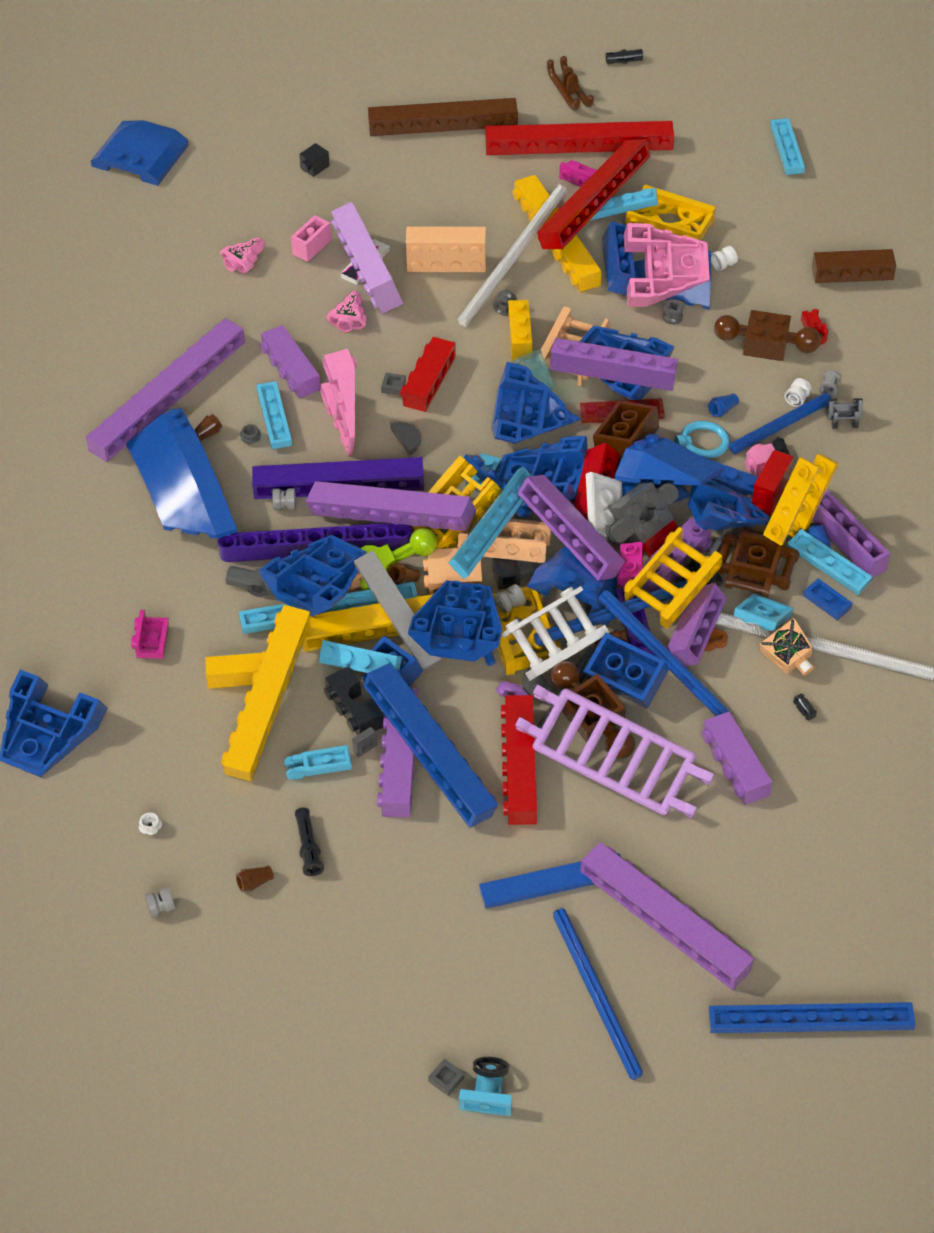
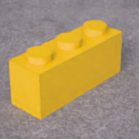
M529 300L508 301V320L512 361L532 360Z

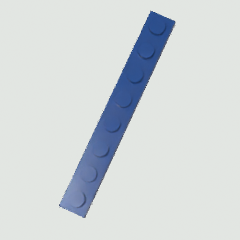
M912 1002L709 1006L708 1009L710 1033L914 1030L916 1026Z

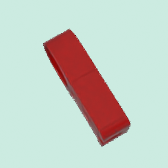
M812 309L811 312H808V310L802 311L801 322L803 327L814 328L823 334L820 345L825 344L828 339V329L818 316L819 310Z

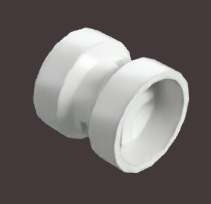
M726 246L721 251L711 254V263L717 271H722L726 269L727 265L732 266L738 262L737 253L732 246Z
M802 378L795 379L791 384V388L784 395L785 401L793 407L803 405L806 397L811 393L812 387L808 381Z

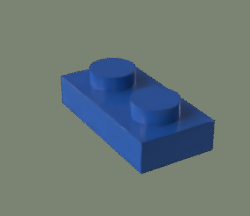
M819 578L808 586L803 593L806 599L836 620H839L852 608L853 603Z

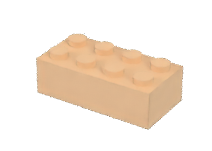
M407 227V272H486V227Z

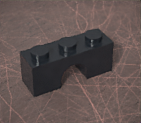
M349 666L325 677V695L329 700L334 701L337 712L340 716L344 715L347 719V725L352 732H356L359 735L370 727L374 731L383 728V712L372 697L362 702L353 700L361 696V685L359 679Z

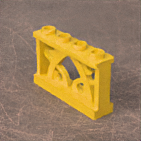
M644 185L642 190L647 188L651 189L655 187ZM656 188L658 205L626 213L625 225L627 223L653 225V228L663 231L666 229L672 231L671 233L675 235H685L702 240L709 227L715 222L716 207ZM672 213L678 215L681 221L666 223L661 220L658 214ZM691 227L695 228L697 232L691 231Z
M527 586L520 588L525 599L531 601V606L513 607L512 611L507 614L501 612L495 601L502 633L507 630L506 625L514 621L515 617L524 620L533 615L534 611L536 613L545 608L542 606V594ZM548 612L539 617L545 629L553 627V624L548 622ZM508 615L511 616L508 622H503L501 620L502 618L508 619ZM534 628L527 640L535 650L542 651V648L534 642V633H536ZM513 633L505 638L501 635L499 647L497 648L506 676L515 674V671L527 669L531 664L527 656L520 657L524 654V651L517 640L514 645L509 643L511 640H516ZM554 640L553 642L556 647L561 649L560 642ZM548 650L536 653L537 657L541 658L543 662L550 658Z

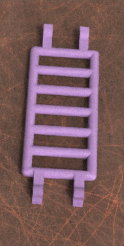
M539 685L536 686L533 692L535 694L534 697L553 706L543 727L540 729L519 717L515 724L517 730L536 738L533 743L534 750L660 815H666L671 807L690 819L694 817L697 807L676 798L687 775H690L710 786L714 778L713 773L693 765L696 760L695 753L569 689H563L561 694L557 696ZM567 700H570L580 705L557 750H554L544 745V742ZM588 710L601 717L576 761L566 756L565 753ZM611 721L622 728L597 772L585 765L608 722ZM631 731L643 738L620 782H617L607 777V774ZM653 742L664 749L641 793H638L628 788V785L650 743ZM673 752L685 758L662 804L650 799L649 796Z

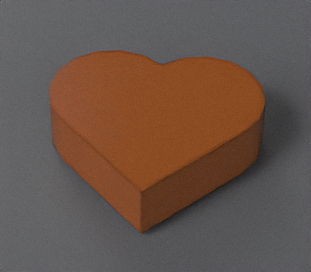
M714 627L704 651L725 647L728 642L727 633Z

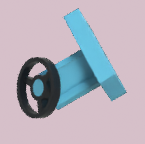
M486 1056L477 1058L473 1062V1071L477 1074L475 1091L460 1089L459 1110L511 1116L512 1095L501 1094L503 1076L509 1072V1064L497 1057ZM485 1062H492V1063H497V1064H500V1065H495V1064H491V1063L485 1064Z

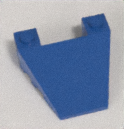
M20 669L9 692L10 704L9 710L6 712L7 724L6 730L3 732L0 761L42 777L99 728L108 707L99 699L80 692L69 714L41 704L40 702L48 688V684L39 676Z

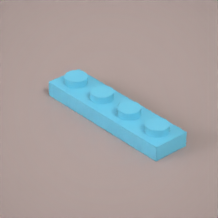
M789 118L770 120V128L785 174L804 173V162Z
M647 188L642 191L613 197L591 220L658 205L656 188Z
M277 382L257 384V393L271 449L292 446V439Z
M802 529L788 542L787 548L797 550L800 553V557L858 596L872 581L871 575Z
M325 640L322 641L319 663L342 668L349 666L351 670L369 673L389 663H392L395 669L399 671L402 660L401 656Z

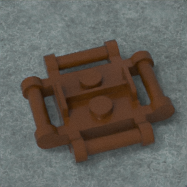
M743 527L740 536L733 534L723 535L721 541L723 545L720 550L722 566L717 573L719 575L728 574L725 588L732 589V587L762 594V597L767 598L769 597L772 585H776L781 590H788L790 588V577L800 553L795 549L785 547L786 540L783 545H779L764 536V533L750 530L751 528ZM736 546L731 563H726L730 548ZM781 557L786 558L782 576L776 575Z

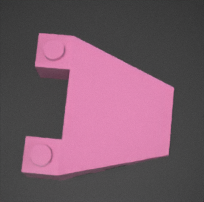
M627 223L624 232L625 252H644L646 278H630L627 286V307H648L709 281L707 242L685 235H675L671 233L672 231L656 229L650 224Z
M345 349L324 355L323 367L329 382L321 384L320 394L329 416L333 415L335 429L339 428L340 439L348 456L353 455L355 440V368H357V363L354 355L351 356L349 350Z

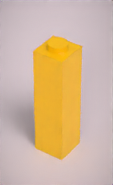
M262 653L205 657L208 689L253 685L252 678L254 672L260 669L261 664L259 662Z

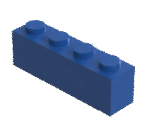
M611 221L602 237L608 291L627 295V286L630 278H636L633 253L625 252L624 232L627 225Z

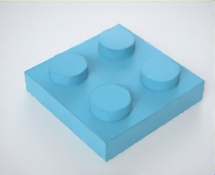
M753 593L735 608L734 616L741 618L746 623L760 625L765 630L775 631L792 617L794 608Z

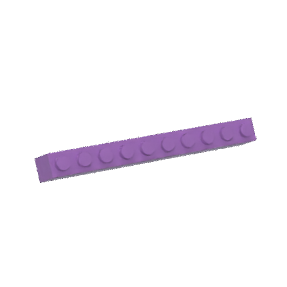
M226 318L219 324H216L198 342L189 347L185 353L175 359L171 365L161 371L157 377L148 382L144 388L137 394H134L130 400L123 406H120L116 412L105 419L96 429L91 431L86 436L88 451L105 462L112 459L126 446L128 441L157 417L165 413L245 343L243 328Z

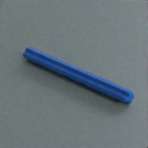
M828 393L821 394L731 442L729 450L733 454L743 451L825 407L828 399H832Z

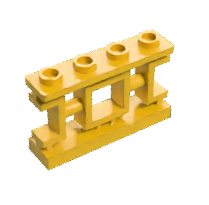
M461 456L454 461L428 493L469 497L475 489L481 492L472 501L476 512L468 531H453L449 529L444 535L440 531L442 528L433 529L431 527L411 526L414 532L421 528L433 531L437 535L438 540L436 549L456 548L459 533H469L475 522L484 515L487 508L502 492V489L496 482L488 477L481 485L474 481L472 477L477 473V470ZM465 480L469 484L460 492L456 488Z

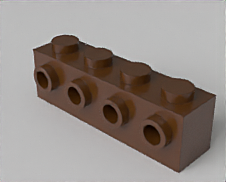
M893 249L814 252L812 271L815 283L894 280L897 265Z

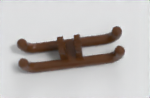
M562 56L560 58V66L563 73L562 82L555 73L554 61L549 59L547 61L548 75L570 109L577 111L580 108V100L586 107H591L594 97L592 95L586 96L578 84V76L573 73L574 71L571 67H568L567 57ZM576 93L580 100H573L570 95Z

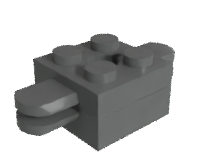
M653 483L638 484L608 508L616 520L606 529L609 541L612 543H623L628 539L630 543H645L674 519L668 506L678 499L677 488L672 484H662L657 489Z

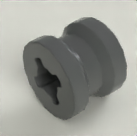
M508 290L500 291L498 299L493 304L494 310L500 315L507 316L508 301L517 300L516 295Z
M677 299L667 300L663 307V320L672 325L680 323L683 319V303Z

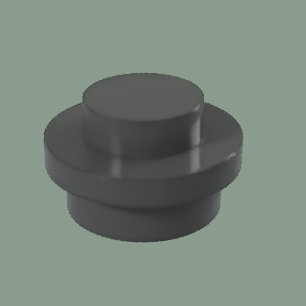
M248 424L242 428L240 438L244 443L253 444L260 440L261 432L257 426Z

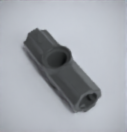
M229 566L225 579L227 585L247 589L250 594L256 597H263L265 594L275 596L260 575L259 570L261 568H256L253 571Z

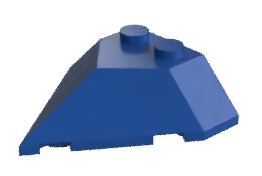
M511 362L506 363L496 395L492 421L494 439L515 444L575 423L581 419L576 414L573 415L565 407L566 404L543 382L540 383L532 375V371L528 367Z
M709 480L701 486L692 485L688 506L697 526L702 529L708 530L709 528L718 531L731 528L768 525L771 519L770 516L761 511L762 509L734 492L730 493L722 490L721 485L714 480Z

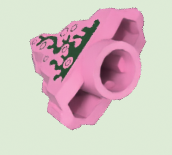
M258 237L251 239L247 243H238L234 246L223 248L220 254L224 258V265L231 272L238 270L246 274L254 267L253 263L257 260V255L263 250L265 241Z
M353 291L345 297L344 302H341L335 309L329 312L326 317L327 321L333 326H337L342 332H350L352 329L361 330L362 327H365L367 316L364 315L365 311L361 306L362 298L360 292Z

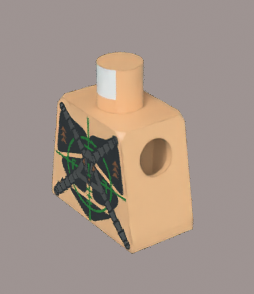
M794 618L760 643V652L787 674L797 668L803 676H806L814 669V666L808 661L812 656L813 648Z

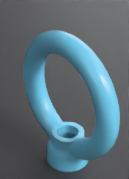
M696 421L686 425L680 435L675 436L674 442L704 458H715L727 451L730 438L725 429L718 424L709 421ZM706 429L718 434L722 442L716 449L703 450L692 445L689 434L694 430Z

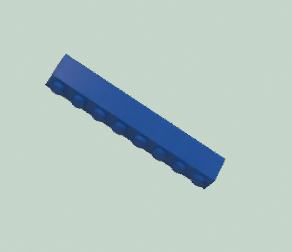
M392 663L369 672L363 686L468 827L471 828L491 818L498 806L495 797L484 787L481 779L475 775L469 767L467 760L455 748L454 743L447 738L439 723L435 722L429 714L427 707L419 701L414 690L402 678L401 673L395 669Z

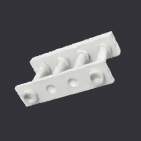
M581 586L575 590L570 587L561 593L562 598L523 621L519 622L516 619L506 625L507 630L502 633V637L505 638L513 633L531 663V670L525 673L529 681L601 639L605 633H610L605 625L599 629L596 625L593 626L575 597L583 591ZM568 601L585 629L584 633L586 636L579 639L578 636H574L557 606ZM547 612H550L567 640L566 644L568 647L564 650L556 647L539 619L540 616ZM530 622L549 651L548 656L550 658L544 662L541 658L537 657L520 629Z

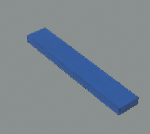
M580 861L479 884V890L484 907L487 909L594 885V883L580 872Z

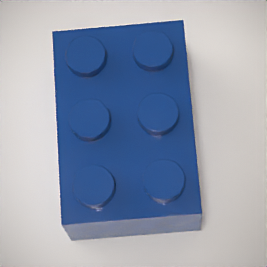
M605 633L583 672L587 679L599 674L612 692L648 709L669 668L666 661Z

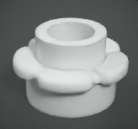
M145 813L140 818L139 830L143 834L154 835L162 827V821L155 813Z

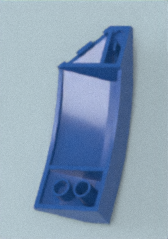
M182 408L172 409L167 413L161 414L126 443V447L151 496L164 530L182 529V533L192 535L206 533L209 534L210 538L216 539L237 533L236 525L213 468Z

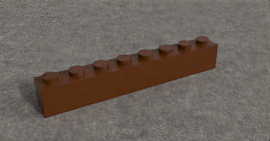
M516 98L368 107L370 136L475 130L485 129V126L518 125Z

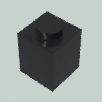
M316 143L299 154L300 168L313 177L330 166L329 151Z
M492 558L493 573L498 590L508 588L514 584L520 586V571L517 561Z

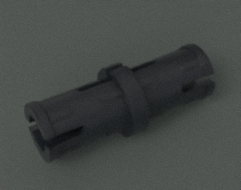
M622 49L618 52L605 53L606 63L627 64V62L643 61L642 49L628 51Z

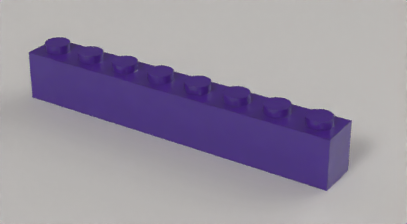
M423 457L252 466L254 499H272L273 489L286 491L288 488H295L296 497H308L315 481L421 491L424 490Z

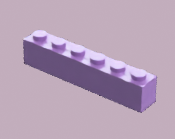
M555 338L550 362V370L673 391L678 367V359L560 338Z
M545 475L527 477L517 494L598 581L615 578L625 560Z
M826 490L812 521L818 526L824 525L827 536L857 567L871 575L872 578L885 572L888 568L890 552Z
M412 688L418 698V688ZM384 716L383 729L387 730V735L382 734V748L385 749V754H381L380 768H384V773H379V787H382V793L377 795V807H382V817H411L415 754L388 718Z

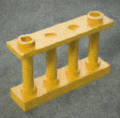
M821 453L817 454L813 463L800 457L763 535L777 544L783 545L787 535L794 537L800 529L807 532L839 463Z
M681 527L667 536L665 544L635 579L629 580L624 587L625 601L632 599L636 595L660 612V625L666 629H669L722 566V555L717 551H714L711 556H704L683 542V529ZM675 548H678L699 562L701 568L697 572L694 571L692 573L668 556ZM663 563L687 579V584L684 588H677L656 574L655 571ZM648 579L674 596L670 604H663L641 589Z

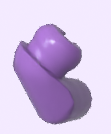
M502 681L496 689L497 693L503 697L507 696L508 693L513 695H529L519 684Z

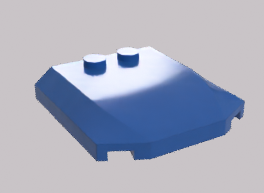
M144 120L122 121L92 158L91 166L105 171H109L110 167L140 175L142 182L158 186L189 144L188 140L176 129Z

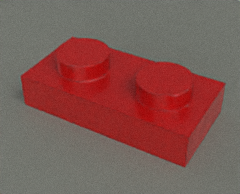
M674 520L643 543V550L648 558L665 543L667 536L671 532H675L678 529Z

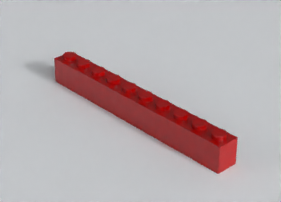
M672 121L485 126L486 155L615 152L626 140L644 139L647 141L649 151L673 150L674 145Z
M646 139L626 140L537 231L542 249H563L650 158Z

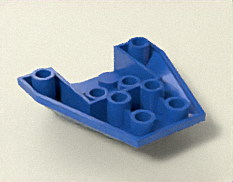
M446 580L412 617L408 635L430 656L477 661L499 647L502 635V626L491 587L482 584Z

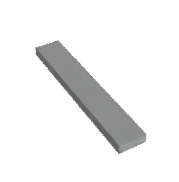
M374 551L354 560L357 570L412 656L418 661L423 672L442 662V657L430 656L408 635L414 613Z

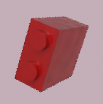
M773 450L757 478L752 497V504L762 509L761 511L772 517L791 477L794 456L777 450Z

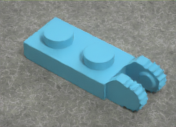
M347 745L302 752V754L289 756L284 759L285 767L290 768L286 771V776L291 780L301 779L305 775L307 777L352 769Z

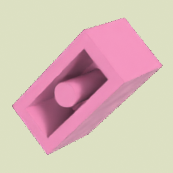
M314 215L291 236L292 255L309 262L332 240L330 222Z

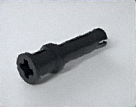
M302 807L295 811L301 841L299 854L304 862L302 870L306 876H317L324 871V865L320 862L319 857L321 850L315 843L310 810Z

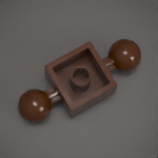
M751 310L748 326L739 324L738 320L731 315L719 317L714 325L716 336L723 341H731L738 335L745 336L744 356L783 361L787 343L795 344L797 349L803 353L816 351L821 343L820 334L814 328L805 327L797 333L789 332L791 316Z
M563 661L554 666L551 672V680L555 687L560 690L569 689L625 718L624 705L599 674L581 684L579 682L580 671L574 663ZM567 700L562 712L570 722H572L580 705ZM588 710L578 729L579 734L586 743L601 717ZM611 721L608 722L602 733L606 737L605 746L607 752H609L621 730L615 727L617 724ZM631 733L627 736L616 759L627 758L633 753L635 739Z

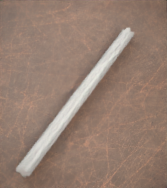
M558 184L457 320L460 325L467 327L470 320L476 315L475 313L485 303L484 301L494 291L493 289L496 288L502 277L505 276L526 245L529 244L541 225L544 224L551 212H553L567 193L566 187Z
M723 612L719 615L716 625L732 627L735 630H743V632H751V634H759V636L762 635V637L767 638L777 631V629L775 631L765 630L760 625L746 623L741 618L740 620L739 618H734V615L731 618V614L728 617V614L724 613L723 615ZM806 634V638L814 650L825 651V653L828 651V654H836V656L839 654V657H847V659L850 657L852 660H858V662L861 660V662L869 663L870 665L875 663V666H880L881 668L883 666L886 669L889 667V670H897V672L900 670V673L903 670L905 674H914V676L917 674V677H922L923 679L925 677L928 680L931 678V681L934 678L933 667L930 668L928 666L927 668L926 665L924 668V664L919 665L917 663L916 665V662L914 664L911 662L910 664V661L908 663L904 659L899 661V658L896 661V657L894 658L893 656L892 658L891 656L888 657V655L885 657L884 654L882 657V654L880 656L877 652L875 654L872 652L871 654V651L868 653V650L866 651L865 649L860 651V648L857 650V647L854 650V646L849 648V645L846 647L845 644L843 647V643L838 645V642L835 644L834 641L832 644L830 640L827 642V639L825 641L822 639L821 641V638L818 640V637L816 639V636H814L813 639V636L810 638V635L807 637Z

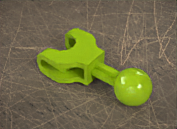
M421 528L411 535L410 543L392 552L388 544L382 547L366 545L360 549L367 551V553L374 551L388 573L391 565L414 554L419 556L432 554L437 548L438 540L433 531ZM362 577L360 581L362 591L370 589Z

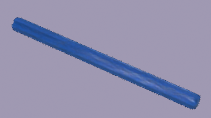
M687 580L673 585L677 588H684ZM663 588L649 593L660 602L671 600L674 597ZM638 597L621 603L630 613L651 607ZM607 608L587 614L593 626L617 619ZM578 618L566 622L573 634L585 630ZM558 625L546 629L553 641L564 637ZM534 633V642L538 646L543 645L544 643L538 633Z
M608 590L601 593L599 601L654 656L666 661L669 671L714 716L730 712Z
M563 908L555 910L553 918L629 1078L632 1080L640 1078L643 1075V1070L566 910Z

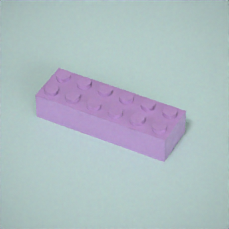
M349 202L331 211L334 218L331 220L335 231H340L337 235L342 244L346 243L343 247L348 257L352 256L350 261L354 269H359L356 273L361 283L366 282L363 286L367 295L373 296L370 300L374 308H379L381 314H384L402 305L403 302L353 203Z

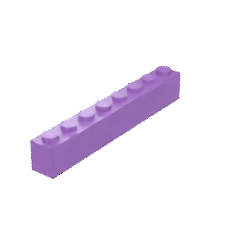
M315 481L306 499L312 514L316 516L386 522L395 525L405 524L414 527H431L433 529L442 528L453 531H468L476 512L471 498L467 496Z
M599 842L581 860V873L731 990H734L751 972L754 958H752L747 950L739 948L726 934L719 933L714 929L709 921L701 919L693 913L688 905L681 904L668 890H663L656 885L651 877L643 875L631 862L623 860L613 848L606 847Z

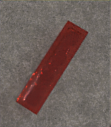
M662 398L621 400L657 406L658 419H664L665 412ZM618 401L580 403L581 424L603 422Z

